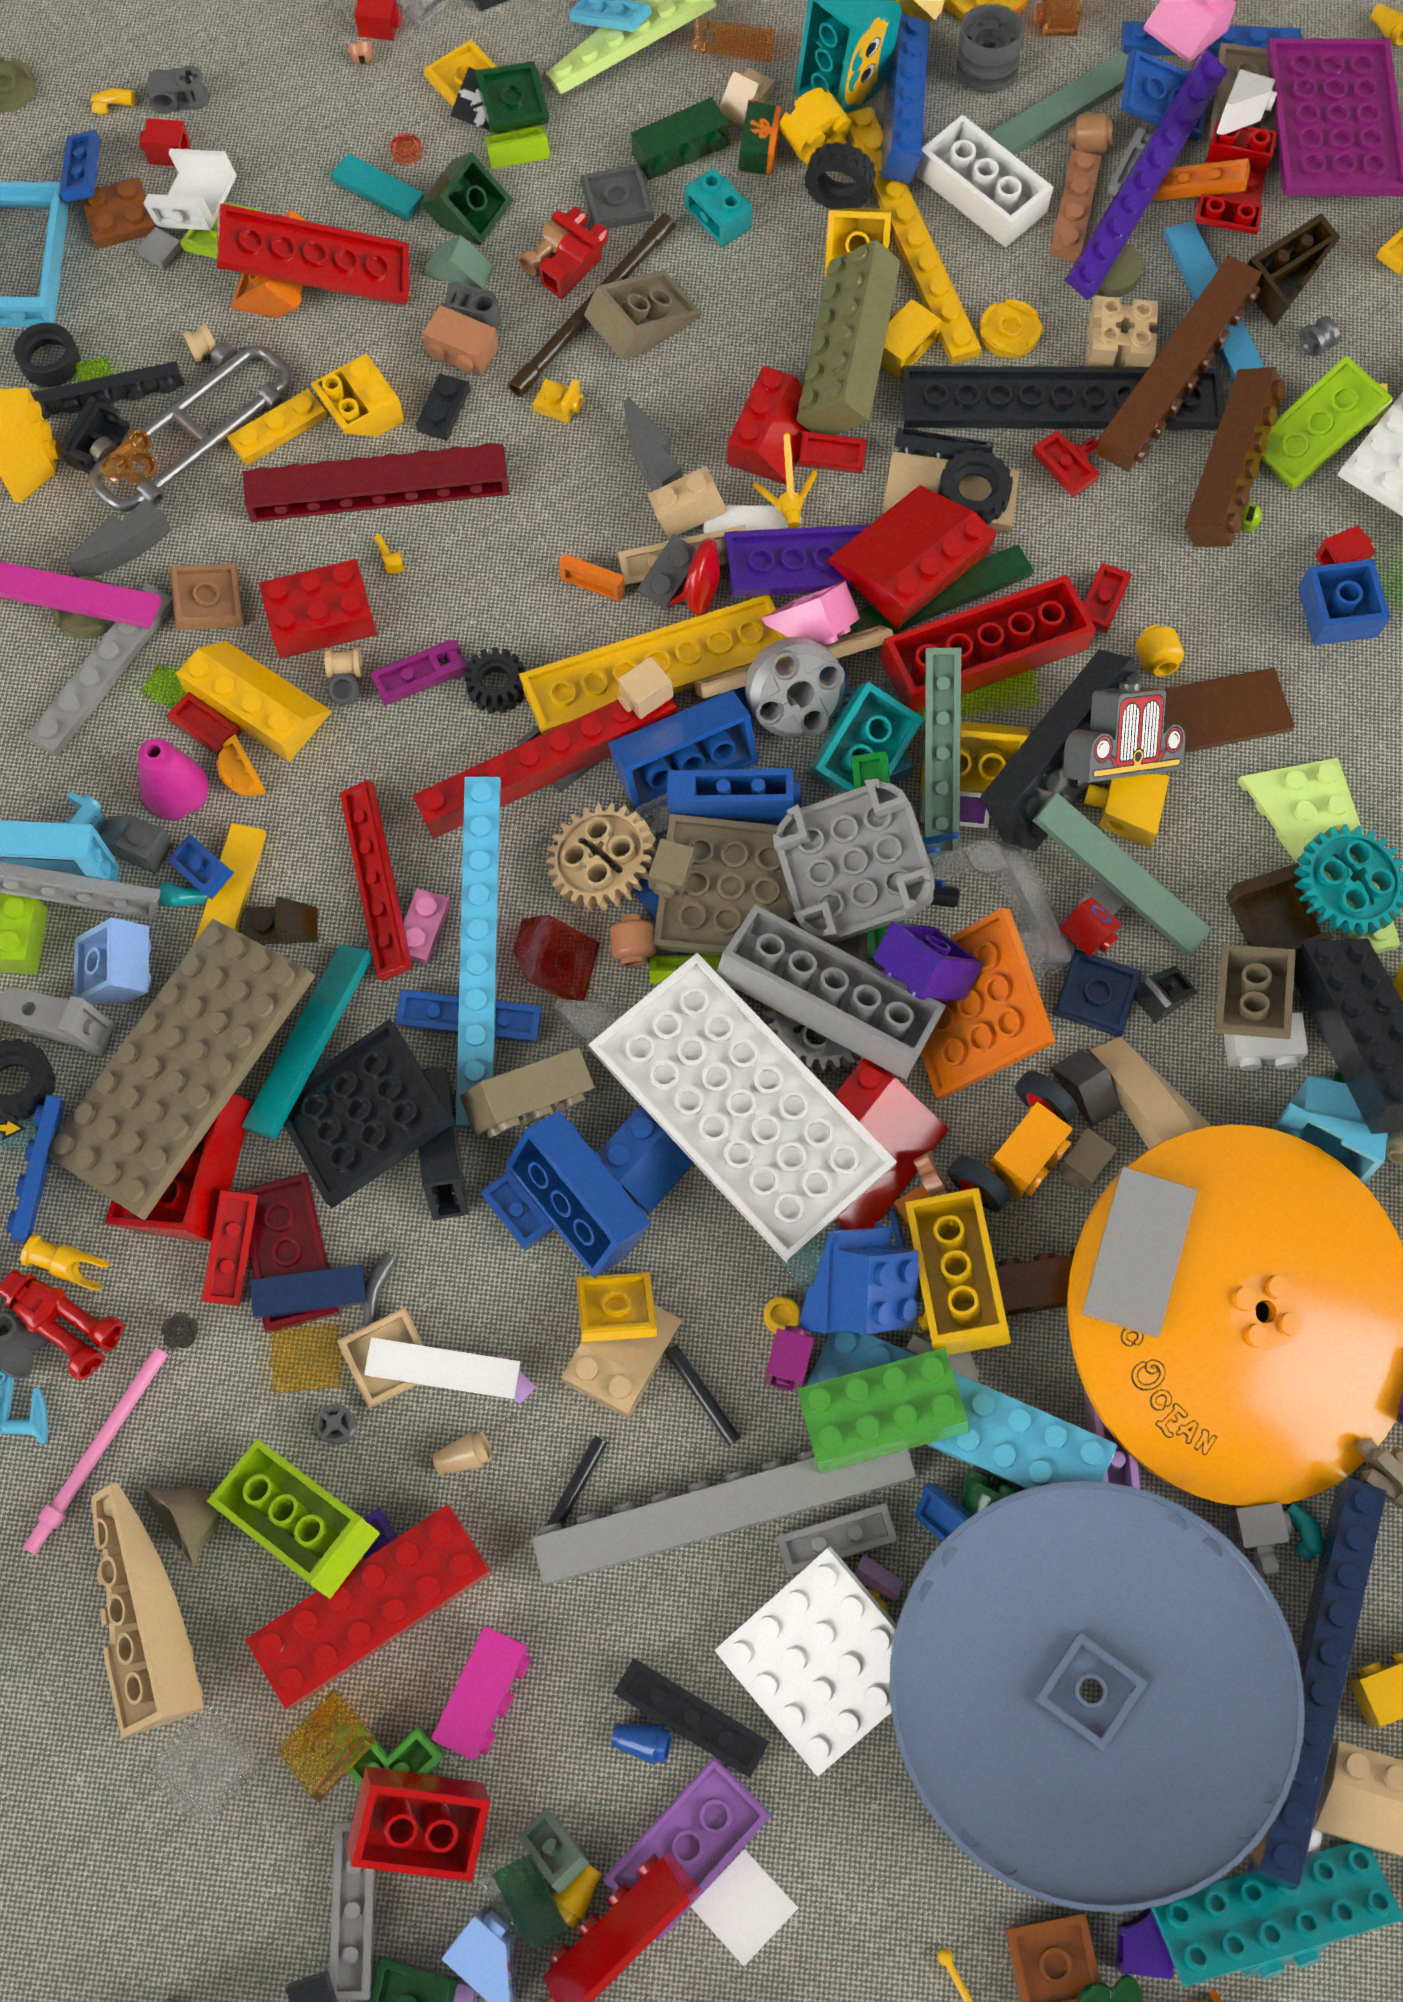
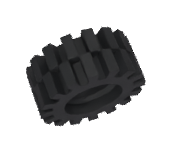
M492 647L491 654H488L486 649L481 650V658L474 654L471 657L472 664L468 662L466 665L467 672H464L467 693L470 696L471 702L473 704L477 703L478 709L482 711L486 706L488 713L494 714V708H499L500 713H505L504 706L507 705L511 710L516 707L515 701L521 703L523 700L522 693H524V690L519 680V673L525 672L522 661L519 662L518 656L515 653L510 657L509 650L503 648L502 654H499L498 647ZM492 672L505 673L509 678L507 685L500 689L486 688L483 684V679Z

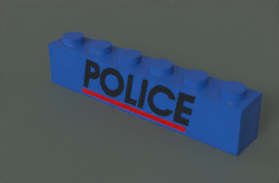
M901 15L891 68L887 77L881 177L910 184L922 157L929 22Z

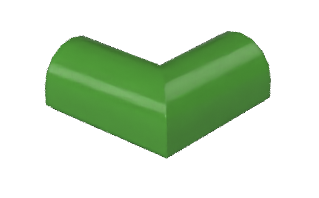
M361 1725L332 1756L354 1782L361 1787L365 1766L428 1774L445 1757V1752L437 1742L431 1740L432 1736L424 1728L417 1726L388 1754L364 1725Z

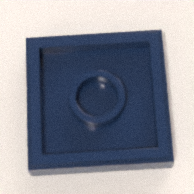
M1075 949L1053 1015L1116 1037H1121L1142 971L1096 955L1089 957L1083 951Z

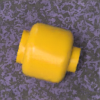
M1152 625L1147 627L1135 644V650L1143 669L1147 673L1155 674L1159 677L1174 673L1180 667V663L1184 658V649L1178 634L1173 628L1168 626Z

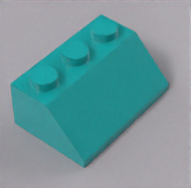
M867 681L855 689L806 770V773L833 791L843 794L854 790L851 756L886 751L891 775L924 718Z

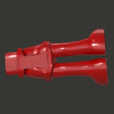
M14 1269L0 1285V1296L6 1299V1306L14 1310L16 1315L26 1324L27 1331L33 1334L39 1333L68 1355L70 1360L67 1370L77 1381H83L93 1374L104 1362L105 1356L56 1322L59 1316L82 1331L103 1351H111L121 1338L124 1323L114 1316H107L102 1320L93 1317L67 1298L66 1292L60 1287L53 1288L48 1284L38 1281L34 1275L25 1276L17 1269Z

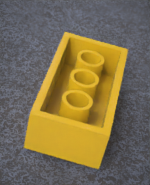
M979 1188L905 1202L914 1250L919 1251V1279L933 1349L937 1350L945 1347L947 1354L953 1355L1011 1344Z

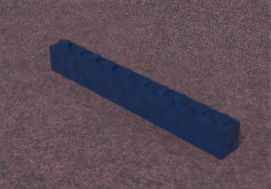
M1352 1478L1342 1482L1335 1490L1324 1538V1549L1320 1555L1298 1650L1304 1690L1305 1717L1303 1742L1297 1770L1288 1796L1275 1821L1252 1850L1247 1873L1287 1888L1301 1885L1387 1490Z

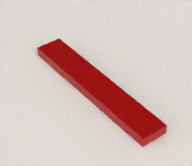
M365 780L341 792L340 797L376 977L379 980L386 981L413 968L375 785L373 782Z

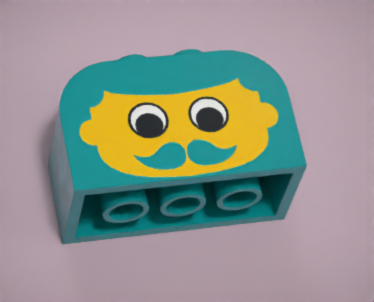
M808 0L794 92L801 97L810 90L822 88L825 92L828 90L845 113L859 109L880 91L888 77L902 10L900 4L895 0Z

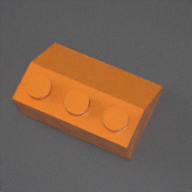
M292 209L281 215L307 221ZM242 273L231 307L238 311L280 318L288 312H294L299 307L302 301L300 294L303 285Z

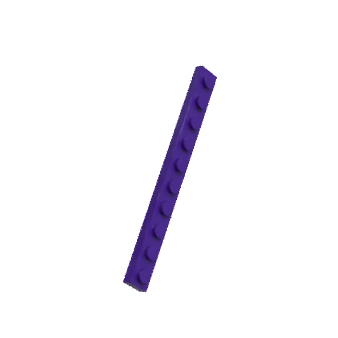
M1205 50L1197 58L1064 280L1085 300H1089L1097 292L1228 71L1208 50Z

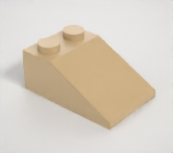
M654 1305L657 1337L581 1342L561 1377L563 1383L629 1420L683 1320Z

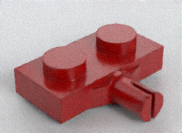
M1056 430L1033 446L1031 454L1072 498L1098 481L1100 474L1089 463L1087 458L1089 454L1097 450L1099 442L1098 440L1095 441V437L1092 436L1077 446L1068 441L1059 430Z

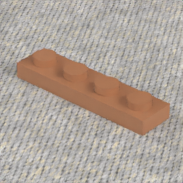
M1071 150L1049 257L1076 261L1083 249L1102 155Z

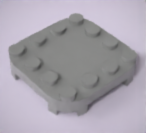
M878 778L865 780V786L800 808L798 804L786 811L788 814L780 822L776 834L773 835L774 848L778 852L795 910L793 913L805 931L825 942L843 941L890 925L892 921L899 922L921 912L925 907H928L934 898V873L914 810L903 790H900L893 784L882 782Z

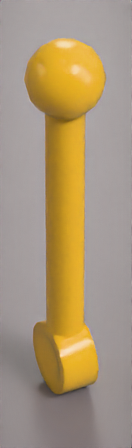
M948 1948L940 1949L937 1954L938 1962L946 1966L963 2001L973 2002L952 1962V1952Z

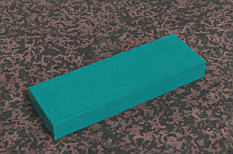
M349 153L330 174L332 182L407 222L421 206L420 203L424 199V193Z

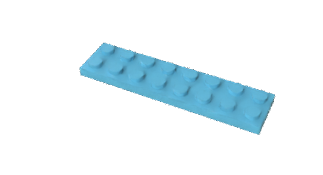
M846 1331L830 1333L806 1386L916 1355L870 1334ZM953 1372L967 1415L969 1433L926 1445L1024 1490L1059 1482L1104 1481L1118 1444Z

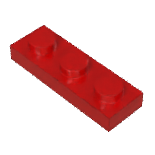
M219 1189L201 1295L202 1302L240 1306L258 1195Z

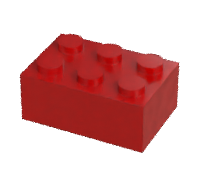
M357 559L259 582L272 639L280 659L377 635Z
M365 1766L347 1842L351 1867L472 1882L491 1802L484 1783Z

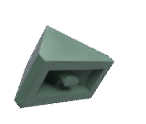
M459 235L435 247L424 270L425 276L448 283L460 282L466 286L484 290L494 266L462 235Z

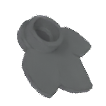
M0 1313V1331L7 1332L6 1335L0 1336V1370L12 1378H27L33 1369L32 1350L46 1346L49 1340L39 1333L33 1334L27 1331L26 1324L18 1323L11 1315Z

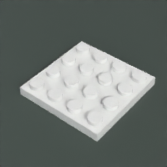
M831 1546L714 1650L817 1777L891 1713L889 1694L890 1660L897 1624Z

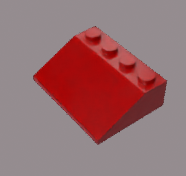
M919 485L829 557L828 562L898 629L988 554L997 533L973 510Z
M863 1058L834 1096L887 1150L897 1163L834 1220L846 1230L875 1227V1222L883 1218L918 1172L914 1160L931 1150L934 1151L949 1131V1128L896 1077L881 1066Z
M236 1094L232 1095L145 1221L111 1200L105 1224L112 1227L187 1241L210 1242L219 1189L230 1191L246 1132L242 1124L253 1103Z

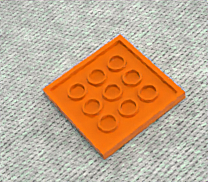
M1000 908L949 937L983 962L984 965L964 1001L949 999L948 1002H943L933 998L946 1005L921 1055L936 1099H945L1056 1043L1010 909Z

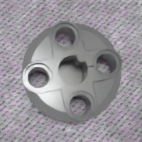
M802 637L784 638L764 648L751 663L745 680L747 703L750 711L761 726L775 735L782 737L816 736L827 728L829 721L841 705L845 691V673L836 658L821 644ZM787 656L782 665L776 666L780 658ZM830 666L829 671L820 676L821 671ZM771 702L767 709L760 710L765 703ZM815 711L813 716L804 719L809 712Z

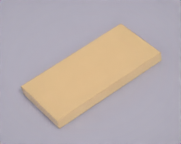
M892 451L882 513L887 512L919 485L938 493L941 474L949 460ZM1010 469V476L1013 478L1010 499L1001 517L997 520L994 519L988 524L993 530L1011 532L1020 470ZM967 476L961 480L959 490L965 498L981 501L990 495L991 486L982 477Z

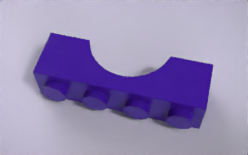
M1143 1909L1131 1920L1117 1924L1115 1968L1125 1974L1173 1980V1969L1176 1968L1152 1909Z

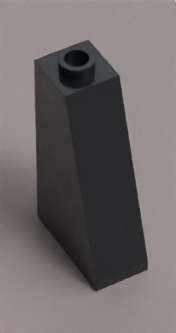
M447 1067L427 1068L423 1070L455 1122L418 1148L422 1186L434 1221L469 1215L458 1127L456 1126L453 1091Z

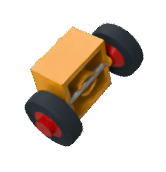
M1027 1071L1015 1085V1092L1020 1100L1029 1108V1113L998 1150L990 1164L983 1165L970 1157L959 1156L948 1169L949 1178L960 1191L979 1188L982 1206L993 1212L1000 1211L1008 1202L1010 1196L1016 1201H1019L1024 1193L1031 1197L1050 1172L1046 1165L1053 1169L1072 1144L1066 1138L1073 1130L1068 1123L1077 1113L1078 1107L1076 1102L1058 1083L1035 1071Z

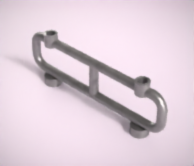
M228 342L220 343L211 354L212 363L218 367L215 371L119 446L108 437H101L93 443L89 454L97 463L90 470L88 477L90 488L106 505L116 511H132L143 499L157 507L165 498V493L162 491L163 488L264 407L267 406L272 410L284 403L285 396L282 393L290 386L292 379L291 369L287 363L266 346L250 345L238 352ZM253 358L263 359L279 373V378L272 385L270 383L263 385L253 400L210 434L185 413L188 408ZM173 420L199 442L154 479L143 481L138 486L136 493L129 498L122 499L117 497L102 483V477Z

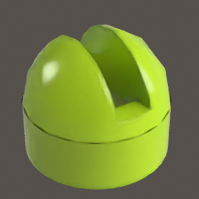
M1248 503L1244 507L1241 516V531L1251 532L1259 526L1262 519V510L1257 504ZM1247 513L1252 514L1251 521L1245 520Z

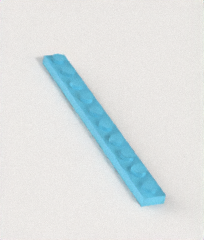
M465 777L456 1090L457 1127H471L460 1095L479 1082L494 1077L501 803L500 777Z

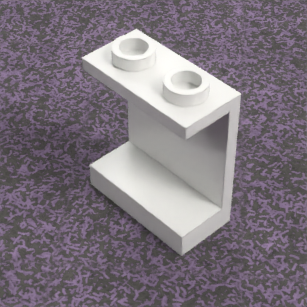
M170 149L169 155L178 174L168 195H147L144 201L147 211L156 227L211 230L218 216L220 203L224 204L237 177L226 152Z

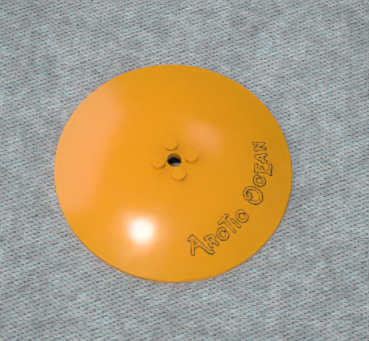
M1252 1125L1211 1126L1182 1133L1162 1141L1145 1151L1125 1168L1198 1190L1158 1338L1081 1315L1119 1174L1099 1197L1083 1226L1070 1270L1068 1325L1078 1373L1097 1414L1115 1440L1145 1469L1172 1487L1201 1499L1241 1507L1280 1502L1281 1504H1289L1312 1497L1333 1487L1351 1475L1366 1461L1355 1449L1357 1441L1361 1438H1370L1379 1447L1400 1413L1398 1407L1403 1395V1245L1388 1215L1370 1190L1341 1162L1319 1147L1278 1130ZM1260 1301L1264 1302L1269 1309L1268 1319L1264 1323L1259 1321L1255 1314V1308Z

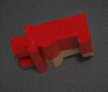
M576 206L565 214L559 209L552 214L553 220H550L543 226V240L534 251L527 249L518 257L520 266L527 274L535 277L540 272L541 285L562 300L592 269L594 264L597 265L602 260L601 249L608 241V230L601 224L595 223L589 230L583 228L587 224V219L583 211ZM550 254H555L551 259L548 258Z

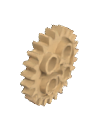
M598 803L594 813H590L587 807H584L583 817L581 818L572 814L573 824L569 826L561 823L560 826L564 831L563 835L553 834L552 836L557 846L547 847L552 857L545 860V863L551 869L547 872V875L552 880L553 887L566 902L571 900L576 908H580L584 903L589 911L594 909L596 903H598L603 911H606L608 901H612L616 907H619V897L622 896L632 900L630 890L633 888L639 891L643 890L639 881L640 879L648 880L649 873L646 868H651L653 863L651 856L655 855L657 851L653 845V842L656 841L655 837L649 831L650 828L646 821L642 820L636 811L630 813L626 806H623L618 811L614 803H610L607 811ZM605 832L604 835H602L601 837L597 838L598 835H600L601 833ZM587 841L602 857L609 858L612 864L622 870V872H615L607 862L598 855L594 856L591 850L581 844V842ZM629 850L627 854L621 856L624 851ZM582 857L579 862L574 863L578 858ZM606 875L602 881L597 882L599 878Z

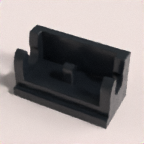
M89 397L59 447L68 466L90 474V470L97 462L90 456L89 451L97 439L108 437L117 446L120 445L130 428L127 421L118 418L121 413L120 410L100 402L94 397Z

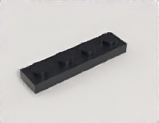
M635 1658L632 1659L613 1693L751 1778L770 1741Z

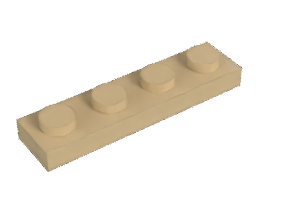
M746 525L681 539L695 549L699 548L703 539H714L717 544L720 566L727 564L723 543L724 532L747 531ZM669 541L617 552L621 575H624L625 586L641 583Z

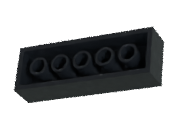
M1099 649L980 797L1004 842L1035 852L1049 835L1032 820L1051 795L1058 792L1072 805L1083 790L1088 787L1090 782L1063 777L1066 740L1073 730L1083 729L1090 731L1092 694L1095 690L1119 688V682H1139L1141 687H1144L1132 657Z
M1368 938L1303 942L1295 958L1294 981L1371 1134L1403 1132V1001Z

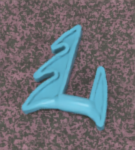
M0 1370V1434L32 1435L42 1445L47 1444L48 1417L42 1390L39 1388H34L29 1419H9L14 1378Z

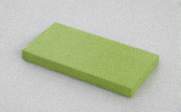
M1346 355L1276 419V423L1271 427L1268 435L1267 450L1262 453L1260 461L1294 492L1392 402L1393 397Z

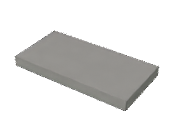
M1125 1167L1121 1168L1081 1315L1154 1338L1159 1337L1198 1189Z

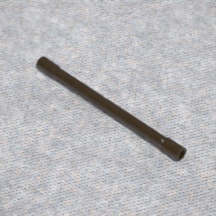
M662 214L645 232L644 237L600 285L627 279L652 250L658 247L675 229L673 219L667 214ZM594 292L532 360L526 363L508 382L509 389L516 396L522 397L539 379L540 374L588 322L584 313Z

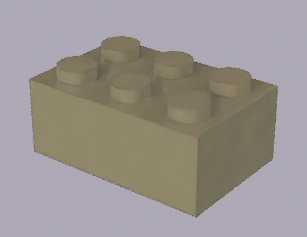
M577 1047L481 1081L460 1095V1099L475 1137L487 1133L490 1139L510 1131L509 1129L520 1124L521 1126H526L541 1120L542 1117L559 1110L561 1112L569 1110L574 1105L585 1101L584 1094L595 1087L580 1048Z

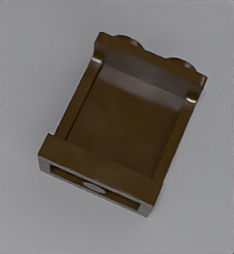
M1298 863L1236 883L1226 895L1228 904L1248 946L1296 949V958L1303 942L1329 941L1332 939L1329 931L1321 933L1313 914L1306 912L1309 908L1307 901L1299 900L1303 893L1301 889L1295 888V884L1302 877L1294 874V871L1300 867Z

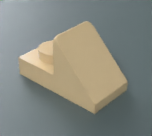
M750 68L743 75L734 71L719 106L729 124L743 130L748 99L764 103L774 90V80Z

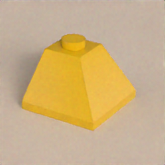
M847 208L828 210L824 276L827 275V267L830 261L876 239L889 250L890 209Z

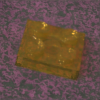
M333 1689L278 1747L277 1751L307 1793L320 1803L377 1741V1738L343 1695Z

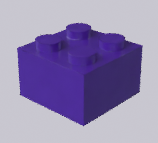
M894 921L889 925L872 958L884 967L882 971L885 975L907 985L906 990L912 996L921 1000H926L927 997L936 998L943 1002H948L949 999L964 1001L984 965L983 962L936 927Z

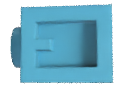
M72 791L68 794L67 798L77 810V813L71 815L65 823L92 824L98 833L107 822L100 812L102 806L87 794H84L83 797Z

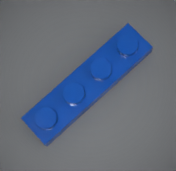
M401 989L395 1024L397 1027L458 1034L459 996ZM496 1001L495 1038L538 1044L542 1006Z
M46 1095L44 1105L38 1104L35 1112L34 1125L38 1126L35 1140L29 1139L25 1152V1160L29 1161L26 1175L21 1174L19 1176L16 1186V1196L20 1197L17 1211L11 1210L6 1226V1231L11 1232L10 1238L14 1243L25 1245L33 1234L51 1159L47 1157L51 1143L58 1134L65 1108L61 1097Z

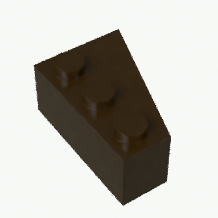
M1322 213L1253 256L1247 263V265L1262 272L1257 285L1261 287V291L1255 303L1274 327L1340 239L1338 233Z

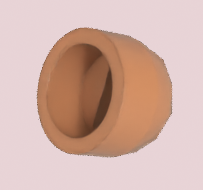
M371 41L347 44L350 58L354 63L360 65L359 56H364L366 64L371 61L373 57Z

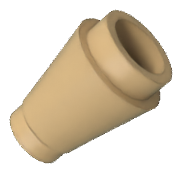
M471 1431L432 1454L434 1466L439 1475L484 1468L486 1462L492 1461L490 1445L482 1431L476 1434Z

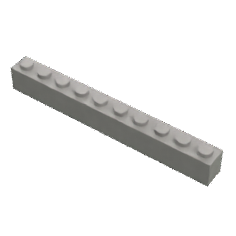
M812 1450L797 1455L799 1462L784 1466L783 1460H777L761 1465L762 1472L747 1476L746 1470L724 1476L725 1483L710 1486L709 1481H703L687 1487L688 1493L674 1497L673 1492L668 1491L650 1497L651 1504L636 1507L635 1502H629L614 1507L613 1515L599 1518L598 1512L576 1518L577 1525L562 1529L561 1523L542 1527L539 1529L540 1535L532 1537L543 1585H552L913 1481L916 1478L909 1451H901L820 1474Z

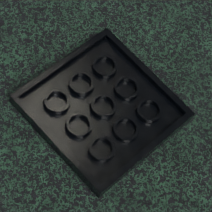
M388 1019L310 1074L284 1126L325 1203L334 1208L455 1122L397 1026L391 1019Z

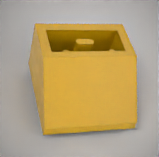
M367 353L311 383L312 388L345 434L378 437L404 422L399 398Z

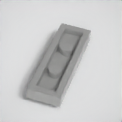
M886 1503L776 1536L787 1575L803 1571L829 1546L842 1559L898 1541Z

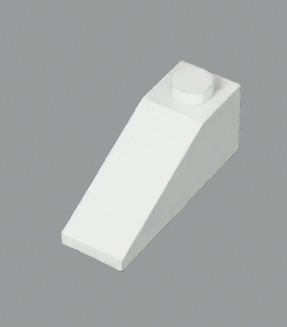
M1240 69L1216 133L1224 135L1261 121L1264 110L1271 111L1277 92L1272 91L1275 79Z

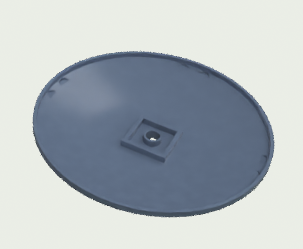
M1095 1481L1051 1483L1028 1488L1009 1495L981 1509L958 1526L939 1545L914 1581L900 1613L890 1660L889 1694L896 1739L908 1775L932 1817L955 1845L981 1868L1000 1881L1027 1895L1055 1905L1085 1911H1135L1169 1904L1200 1891L1219 1880L1237 1866L1263 1838L1275 1821L1288 1796L1300 1757L1305 1717L1303 1681L1290 1629L1277 1601L1249 1560L1227 1537L1207 1521L1179 1504L1131 1486ZM1094 1680L1100 1685L1102 1697L1099 1702L1091 1704L1082 1699L1079 1688L1083 1681Z

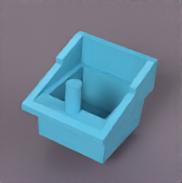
M1308 1076L1271 1128L1296 1136L1319 1147L1341 1162L1363 1184L1370 1179L1385 1161L1387 1133L1371 1134L1346 1083L1333 1081L1327 1076Z

